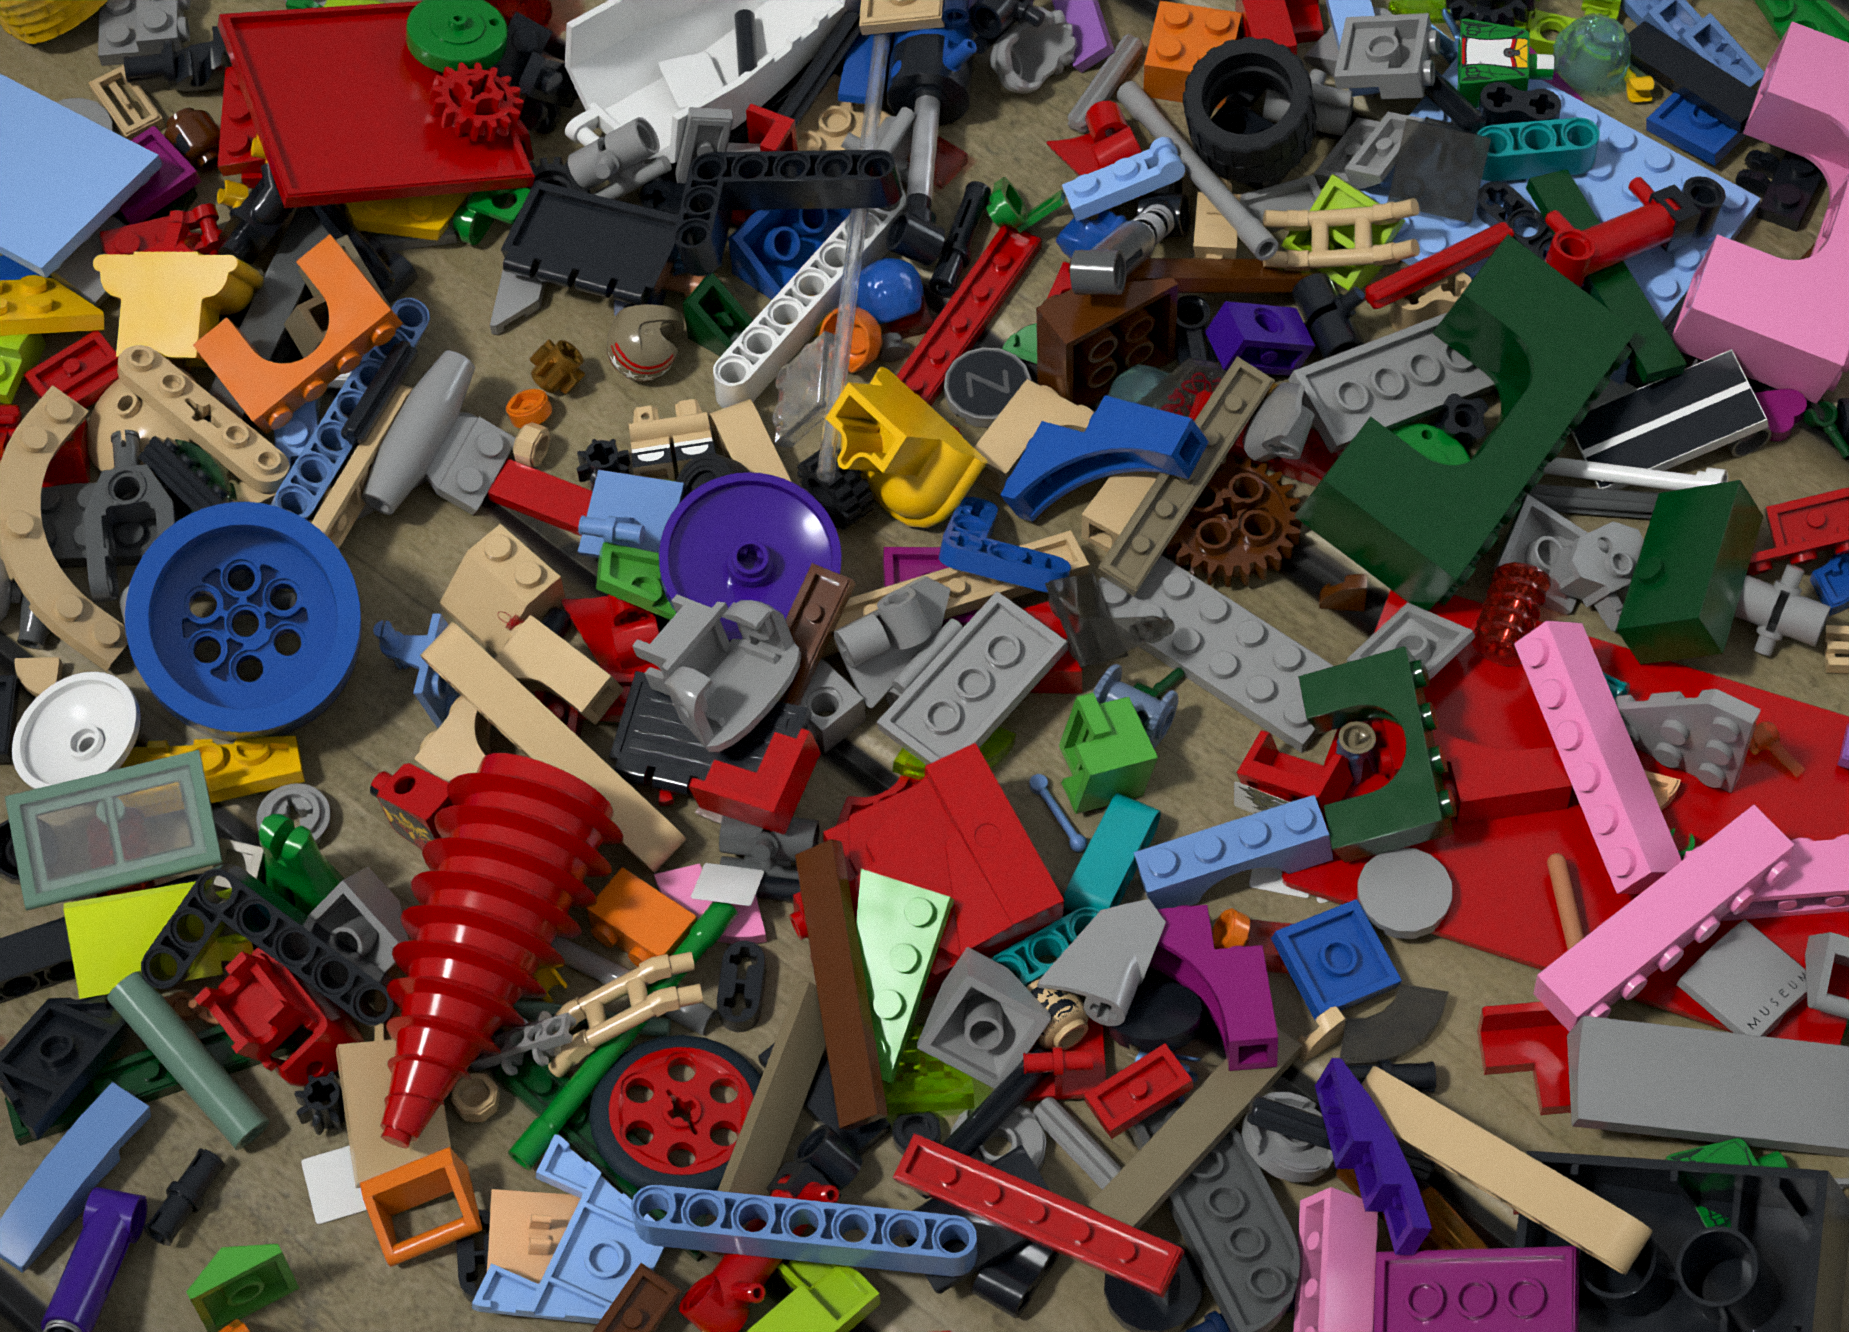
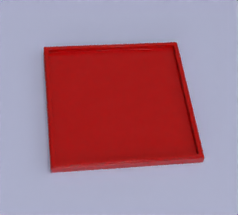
M422 1L219 14L218 28L284 208L526 188L533 186L535 175L516 129L510 128L507 137H503L496 132L494 141L491 142L484 135H479L475 142L471 140L468 133H463L460 137L455 136V127L442 128L440 126L442 117L432 116L433 105L429 104L431 89L436 75L443 76V73L420 63L411 54L406 43L407 18L412 9Z

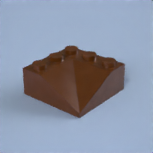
M1174 278L1126 282L1124 291L1120 295H1075L1073 290L1070 289L1061 295H1053L1046 299L1041 306L1036 308L1037 384L1054 389L1060 397L1077 406L1084 405L1089 408L1100 402L1105 395L1111 396L1175 360L1178 283Z

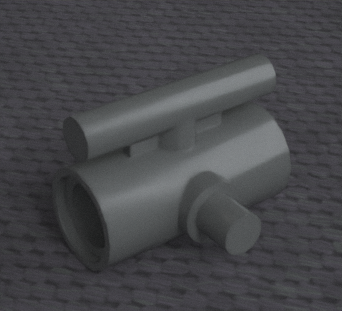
M723 816L720 827L719 851L745 857L743 859L722 856L720 865L763 870V875L799 879L797 865H791V862H796V854L819 844L820 822L814 819L792 817L787 831L783 835Z

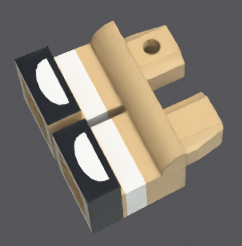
M696 399L682 400L675 404L677 417L659 419L658 409L652 405L635 408L633 423L628 424L634 475L675 481L672 453L676 454L679 474L683 467L693 458L702 454H716L707 412L702 413Z

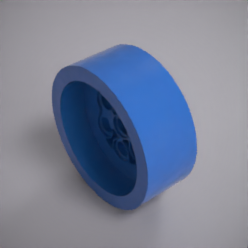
M255 502L223 503L203 508L175 522L151 544L142 556L131 579L126 597L125 630L127 643L133 661L153 696L171 715L185 725L212 737L232 741L236 739L277 737L302 728L325 712L338 698L349 681L357 662L362 635L361 609L355 580L346 560L334 543L319 528L299 515L277 506ZM238 570L251 572L255 576L252 587L246 591L232 589L229 585V579L234 572ZM289 589L296 594L297 601L292 608L279 610L271 604L272 595L277 590ZM200 596H210L217 602L216 610L209 617H197L191 612L192 603ZM242 615L254 616L259 621L257 631L248 637L237 635L233 630V625L238 617ZM287 633L295 634L301 640V647L298 652L289 656L282 655L275 649L277 639ZM214 641L220 645L221 653L214 662L203 663L195 657V651L202 642ZM249 659L256 660L263 666L261 677L253 682H245L237 675L240 664Z

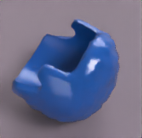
M1109 209L1098 213V218L1095 220L1085 218L1076 222L1074 217L1058 234L1056 243L1062 252L1071 259L1075 250H1091L1114 229L1128 220L1124 215L1117 216Z
M884 258L869 264L857 275L855 281L857 305L874 316L879 325L916 314L921 308L922 296L924 295L923 284L918 271L911 263L900 259Z

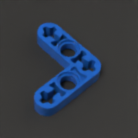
M966 497L955 509L943 534L939 552V560L942 564L956 570L1042 592L1060 593L1065 591L1071 571V565L1068 561L1055 555L990 539L994 531L998 507L988 500L977 497Z

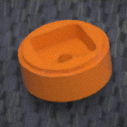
M528 389L517 393L509 400L506 412L512 425L522 428L531 422L538 425L544 422L552 413V405L546 392L540 389Z
M1233 908L1221 913L1212 927L1214 949L1245 946L1250 929L1249 916Z

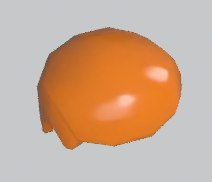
M842 306L834 309L823 320L818 335L821 352L832 364V368L849 371L850 373L865 369L878 358L883 344L881 327L877 320L868 311L860 307Z

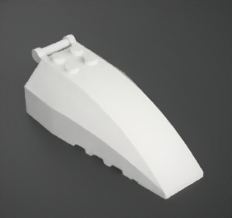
M608 0L569 21L566 26L565 68L586 111L574 117L567 124L565 135L575 144L581 143L586 146L599 139L593 132L596 128H600L607 135L635 118L643 117L654 128L660 144L659 152L643 160V162L648 164L664 155L669 159L670 163H675L678 161L689 107L731 109L733 114L731 130L738 127L746 120V109L748 106L754 104L762 107L817 55L845 12L859 11L861 0ZM748 9L755 14L758 62L754 70L746 71L741 76H738L734 15L739 10ZM708 52L724 86L686 108H678L658 62Z

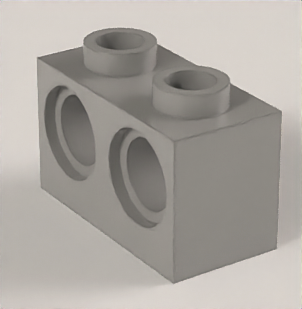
M821 658L799 706L807 707L811 711L812 715L807 730L812 732L818 747L826 753L866 721L864 698ZM823 711L834 712L833 715L828 717L817 715Z

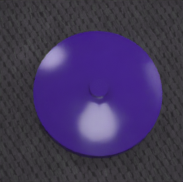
M752 472L735 473L715 478L702 484L689 493L674 509L661 536L659 546L660 579L665 595L674 611L675 608L671 600L677 594L711 608L717 601L725 602L728 608L733 602L737 603L740 600L759 601L774 607L786 619L812 563L840 574L841 545L838 533L829 514L806 490L793 482L774 475ZM721 617L720 621L729 642L732 639H742L737 623Z

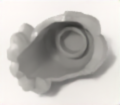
M1035 5L1033 7L1045 13V18L1038 28L1027 22L1023 24L1018 23L1002 33L996 40L990 62L991 67L998 74L999 80L1005 89L1021 94L1032 93L1034 90L1039 89L1043 82L1052 74H1062L1064 66L1070 65L1075 61V50L1078 43L1073 36L1072 24L1066 21L1065 15L1061 10L1050 12L1043 7Z

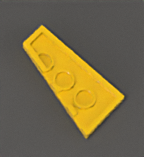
M296 736L236 739L234 744H216L213 742V739H194L193 745L169 746L167 740L148 741L147 747H133L129 756L119 767L120 769L199 750L211 803L264 792L287 784L305 782L300 748ZM180 782L117 797L126 808V817L122 823L185 810Z

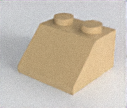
M499 524L466 552L440 601V606L490 652L497 656L507 644V638L511 630L509 631L505 627L511 617L513 618L516 614L518 618L520 617V619L522 618L525 621L531 614L541 622L550 608H564L561 600L565 598L561 576L504 526Z

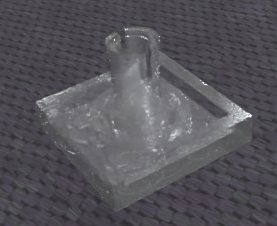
M824 331L811 344H806L801 353L789 364H784L779 370L776 378V388L779 389L778 404L772 418L773 424L776 425L774 444L787 449L793 447L826 418L843 390L836 388L839 336Z

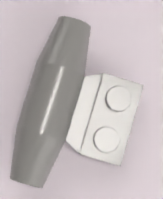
M450 350L444 351L410 392L379 447L361 496L362 500L374 510L383 514H393L424 476L435 490V494L471 515H474L480 507L513 448L515 437L480 416L478 418L459 416L475 370L474 364L465 356Z

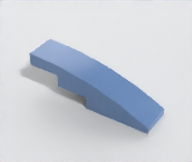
M1622 0L1620 8L1637 26L1644 21L1650 23L1750 88L1763 78L1764 71L1711 13L1702 18L1686 0Z
M113 1082L103 1091L45 1157L0 1219L1 1259L23 1273L85 1210L88 1193L120 1161L119 1149L150 1119V1106Z

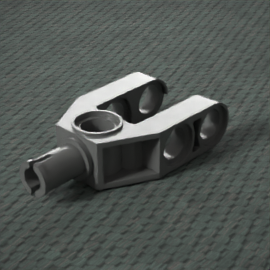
M120 430L111 435L114 468L101 472L83 513L88 580L94 603L119 599L114 537L115 524L119 522L138 523L148 518H155L159 537L166 529L180 520L172 499L147 464L141 465V460L138 458L140 455V434L134 430H125L126 442L122 440ZM129 492H139L131 500H122L123 496Z

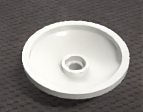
M102 672L75 674L48 687L29 705L15 730L12 742V759L19 776L32 789H37L119 769L133 749L140 729V708L135 695L120 679Z

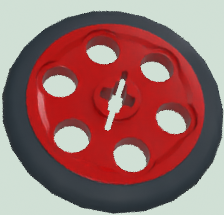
M675 1035L658 1037L638 1044L618 1058L602 1077L592 1094L589 1112L592 1138L601 1157L612 1170L639 1189L648 1185H665L718 1191L737 1140L729 1146H720L714 1143L710 1136L719 1128H728L739 1137L762 1076L745 1057L727 1045L705 1037ZM682 1064L691 1067L695 1072V1076L689 1081L678 1082L673 1080L668 1072L672 1067ZM642 1085L648 1087L653 1092V1097L644 1103H636L631 1101L626 1093L631 1087ZM728 1086L736 1091L737 1097L732 1102L719 1103L711 1097L710 1093L716 1087ZM674 1107L683 1114L690 1113V1125L687 1121L684 1122L681 1117L673 1119ZM645 1128L652 1133L653 1138L648 1144L637 1146L631 1144L625 1136L631 1129ZM684 1149L690 1151L695 1156V1161L688 1167L681 1168L672 1165L668 1160V1156L675 1150Z

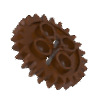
M1228 453L1226 462L1220 464L1165 548V555H1176V565L1181 568L1190 564V574L1195 577L1202 571L1207 573L1208 585H1212L1217 576H1221L1224 578L1226 587L1231 586L1233 577H1240L1242 583L1248 586L1250 574L1255 573L1264 581L1267 578V566L1280 571L1282 568V557L1291 559L1293 557L1294 545H1299L1301 531L1299 529H1302V522L1294 516L1300 509L1301 501L1299 498H1293L1294 486L1292 484L1282 485L1283 473L1281 471L1268 476L1267 462H1263L1255 469L1251 467V458L1248 455L1241 464H1235L1233 454ZM1247 495V496H1250V497H1252V498H1250V499H1243V498H1240L1239 496ZM1205 504L1208 505V507L1200 508L1195 505ZM1259 532L1263 533L1264 535L1254 536L1249 533ZM1217 541L1220 542V544L1211 545L1207 544L1206 542Z

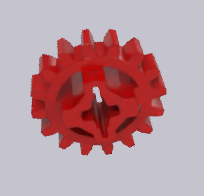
M461 62L458 65L457 71L447 66L444 68L443 76L436 75L429 98V104L433 105L431 114L433 117H442L440 125L442 128L455 127V136L460 137L463 133H468L471 140L476 142L479 135H484L491 142L494 141L496 132L503 137H507L510 128L516 129L524 100L519 98L520 87H510L512 79L510 76L502 78L496 76L498 68L495 67L489 71L482 70L481 63L476 62L474 69H468Z

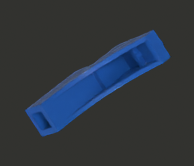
M1105 395L1097 410L1092 414L1085 432L1041 421L1035 434L1028 441L1026 450L1013 473L1006 480L1005 487L1000 496L1018 518L1033 522L1056 500L1070 491L1099 478L1120 473L1147 471L1189 479L1209 441L1192 418Z

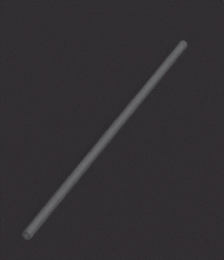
M891 33L874 34L859 150H876ZM869 208L851 209L816 475L819 480L824 482L832 481L835 477L840 432L825 418L847 383Z

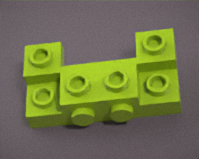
M791 1260L786 1265L782 1263L777 1268L779 1275L794 1291L746 1332H849L881 1304L880 1293L860 1272L850 1266Z

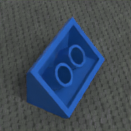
M854 209L756 210L728 237L732 274L772 300Z

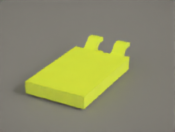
M196 881L64 903L63 909L79 999L109 994L125 977L136 971H141V962L145 953ZM232 888L218 891L216 894L223 899H229ZM190 914L187 918L189 932L196 937H202L204 934L203 921L198 916ZM239 933L218 937L194 972L184 981L223 975L221 961H232L241 951L251 954L253 952L252 942ZM162 953L160 957L162 970L168 975L175 976L177 972L176 960L171 955Z

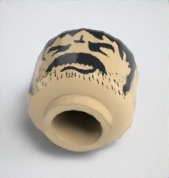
M1038 979L1026 988L1051 1014V1021L1036 1042L1045 1049L1051 1050L1052 1047H1062L1063 1051L1076 1045L1088 1032L1089 1027L1087 1023L1089 1016L1086 1015L1084 1010V1001L1078 994L1072 992L1038 988L1037 984L1040 980Z

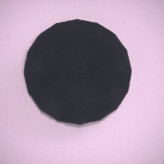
M1153 981L1142 983L1141 986L1137 987L1125 1020L1120 1025L1108 1026L1109 1034L1120 1046L1130 1049L1129 1044H1132L1134 1046H1141V1052L1150 1053L1166 1043L1169 1049L1173 1051L1189 1044L1196 1038L1195 1031L1201 1029L1204 1023L1203 1008L1200 998L1189 988L1171 982Z

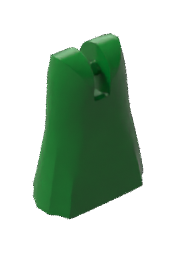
M271 814L263 819L259 829V841L265 854V885L290 904L295 900L296 908L308 916L344 880V877L322 855L310 829L304 826L295 828L294 821L281 814Z

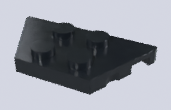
M94 996L81 1000H74L70 997L48 998L0 1051V1089L32 1138L39 1140L134 1032L116 1009L109 1004L107 996Z

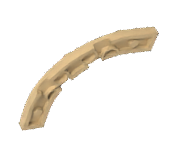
M52 385L15 429L0 461V557L4 562L10 580L16 581L22 593L31 603L29 608L34 615L66 644L108 672L128 647L125 625L99 608L73 585L53 556L42 525L40 510L41 490L46 470L53 457L84 422L89 412Z

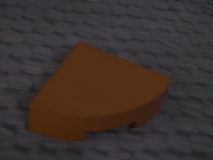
M1351 574L1345 576V582L1331 586L1330 583L1325 585L1320 591L1319 609L1364 612L1368 575Z

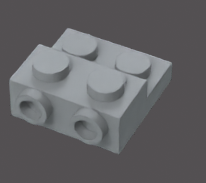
M108 0L99 8L98 57L101 65L124 64V56L159 54L161 49H164L163 44L165 40L174 41L176 52L184 49V42L190 41L188 18L184 17V10H190V0Z
M1429 13L1346 17L1334 73L1336 88L1379 87L1381 99L1422 98L1425 86H1433L1435 82V66L1430 58L1440 54V34L1438 30H1432Z

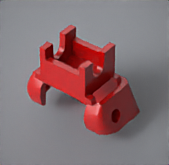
M259 947L251 954L241 951L225 967L230 975L218 986V989L205 987L194 998L200 1006L210 1010L234 1042L231 1047L236 1054L260 1061L271 1072L275 1069L278 1075L292 1086L305 1087L309 1082V1075L317 1078L327 1077L330 1071L335 1073L338 1070L336 1057L338 1044L365 1042L362 1034L345 1010ZM302 1023L307 1029L313 1031V1034L286 1061L271 1056Z

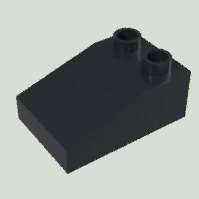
M1527 1151V1155L1632 1215L1653 1231L1626 1275L1619 1273L1577 1248L1579 1250V1332H1840L1849 1248V1200L1828 1170ZM1700 1205L1731 1219L1730 1228L1723 1226L1706 1228L1695 1207L1699 1208ZM1519 1213L1514 1248L1574 1246Z

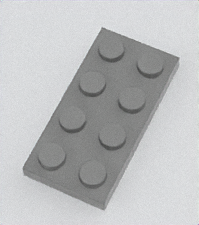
M996 591L877 721L878 729L925 765L975 742L978 748H980L1068 651L1067 641Z

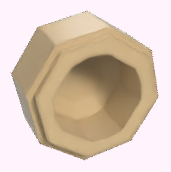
M531 422L520 429L513 446L516 462L532 468L542 463L548 452L551 440L547 427Z
M468 1072L472 1079L461 1078L453 1088L451 1102L453 1108L464 1121L484 1122L498 1111L500 1092L498 1086L488 1074Z

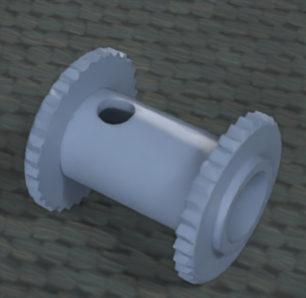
M1118 664L1110 666L1093 691L1098 703L1101 704L1129 696L1153 748H1156L1167 734L1174 720L1179 700L1177 692L1170 690L1160 700L1120 681L1123 673L1122 667Z

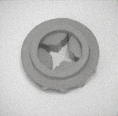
M301 783L287 784L276 788L263 799L256 816L258 830L263 819L271 814H281L290 818V806H294L299 816L303 817L300 819V826L310 829L316 843L320 844L321 835L326 829H330L331 809L329 803L318 789L310 785Z

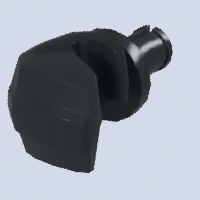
M212 26L213 41L190 45L176 52L173 40H165L163 44L164 49H161L159 54L124 56L127 83L164 78L165 82H168L170 90L179 89V91L202 92L224 87L225 67H231L232 63L219 28Z

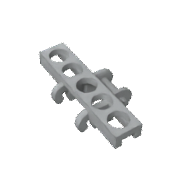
M541 1011L538 1013L536 1021L528 1023L524 1019L526 1022L525 1026L513 1027L512 1030L493 1035L491 1039L501 1049V1053L493 1055L481 1052L480 1055H483L476 1058L470 1067L474 1071H480L501 1064L507 1075H516L518 1073L516 1066L522 1065L524 1054L531 1049L533 1058L538 1065H548V1057L554 1054L555 1047L572 1042L573 1036L569 1034V1028L575 1026L577 1020L568 1012L552 1017L549 1012Z

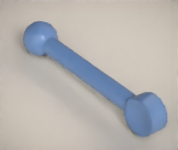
M1042 774L1032 776L1029 782L1030 790L1034 794L1041 795L1070 838V848L1074 852L1085 850L1087 847L1086 837L1082 834H1077L1048 791L1047 778Z

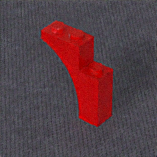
M1368 720V725L1374 730L1375 735L1379 736L1381 745L1380 748L1376 749L1379 773L1381 776L1388 775L1390 782L1400 770L1406 754V738L1403 728L1385 720ZM1440 729L1432 731L1435 746L1440 745L1446 757L1448 772L1441 775L1444 789H1450L1457 808L1455 819L1457 824L1568 808L1572 784L1556 746L1534 749H1503L1475 744L1457 738Z

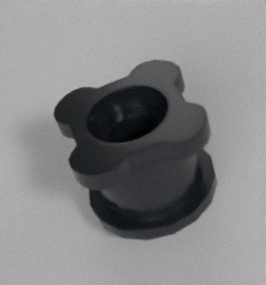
M1456 393L1449 395L1445 399L1444 406L1446 409L1438 414L1434 426L1444 430L1447 435L1456 438L1464 448L1469 446L1473 440H1480L1486 434L1483 420L1484 414L1488 410L1487 403L1481 398L1473 400L1464 399Z

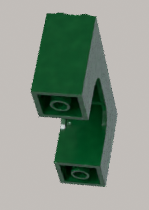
M1507 234L1432 332V334L1482 370L1493 381L1500 396L1501 414L1499 420L1472 459L1460 465H1444L1434 462L1420 454L1370 416L1294 517L1408 603L1426 611H1429L1436 603L1444 607L1457 589H1461L1476 569L1474 565L1493 546L1499 537L1498 532L1503 525H1507L1521 507V500L1526 493L1529 494L1544 475V468L1549 462L1551 463L1566 444L1567 441L1565 439L1585 418L1589 412L1587 408L1593 401H1596L1611 381L1609 379L1610 376L1628 358L1633 349L1627 346V343L1637 330Z

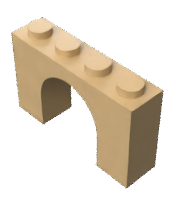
M1026 379L974 446L988 461L976 481L1001 494L1006 480L1013 473L1026 450L1028 441L1035 434L1041 421L1085 432L1094 411L1084 405L1077 406L1060 397L1054 389L1048 386H1040ZM1142 471L1110 475L1106 483L1082 513L1081 538L1108 552L1160 472Z
M531 614L524 623H520L513 628L507 638V644L495 657V660L529 692L539 691L553 694L595 725L624 690L610 674ZM460 696L451 705L449 716L440 727L424 738L420 745V751L414 759L433 775L448 783L458 775L476 773L482 758L491 754L489 735L492 724L467 700Z

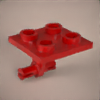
M1089 1017L1087 1023L1089 1027L1088 1032L1073 1047L1064 1051L1062 1047H1052L1050 1050L1040 1047L1035 1042L1028 1053H1023L1024 1074L1051 1072L1024 1101H1042L1047 1097H1052L1055 1100L1084 1098V1093L1106 1080L1103 1025ZM1035 1048H1040V1049H1042L1043 1051H1045L1046 1053H1030V1052H1031L1033 1049H1035Z

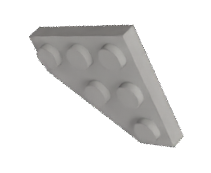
M1718 689L1702 690L1699 696L1695 698H1685L1681 692L1652 693L1648 701H1636L1631 695L1616 696L1615 703L1634 748L1653 756L1660 764L1666 767L1678 768L1697 777L1706 786L1721 788L1729 793L1732 792L1740 777L1761 709Z

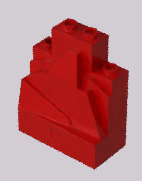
M976 742L926 765L925 777L917 785L849 816V820L823 832V842L830 839L842 842L855 922L857 921L861 869L954 899L921 1001L938 994L943 981L967 947L991 959L996 954L1054 923L1063 916L1064 899ZM800 891L793 895L794 913L789 914V918L798 938L803 940L808 938Z

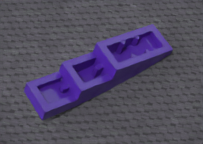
M1331 1058L1315 1084V1089L1336 1169H1354L1365 1211L1384 1212L1395 1255H1414L1432 1229L1417 1182L1395 1136L1372 1098L1341 1058Z

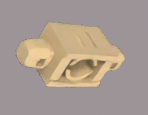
M1218 177L1232 193L1230 180ZM1198 192L1193 258L1236 259L1238 245L1236 230L1202 192ZM1233 194L1240 202L1241 194Z

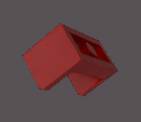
M1263 730L1258 734L1236 772L1242 784L1288 802L1315 794L1326 824L1324 805L1342 801L1353 781L1344 755L1334 753L1327 766H1323L1279 752L1272 734Z

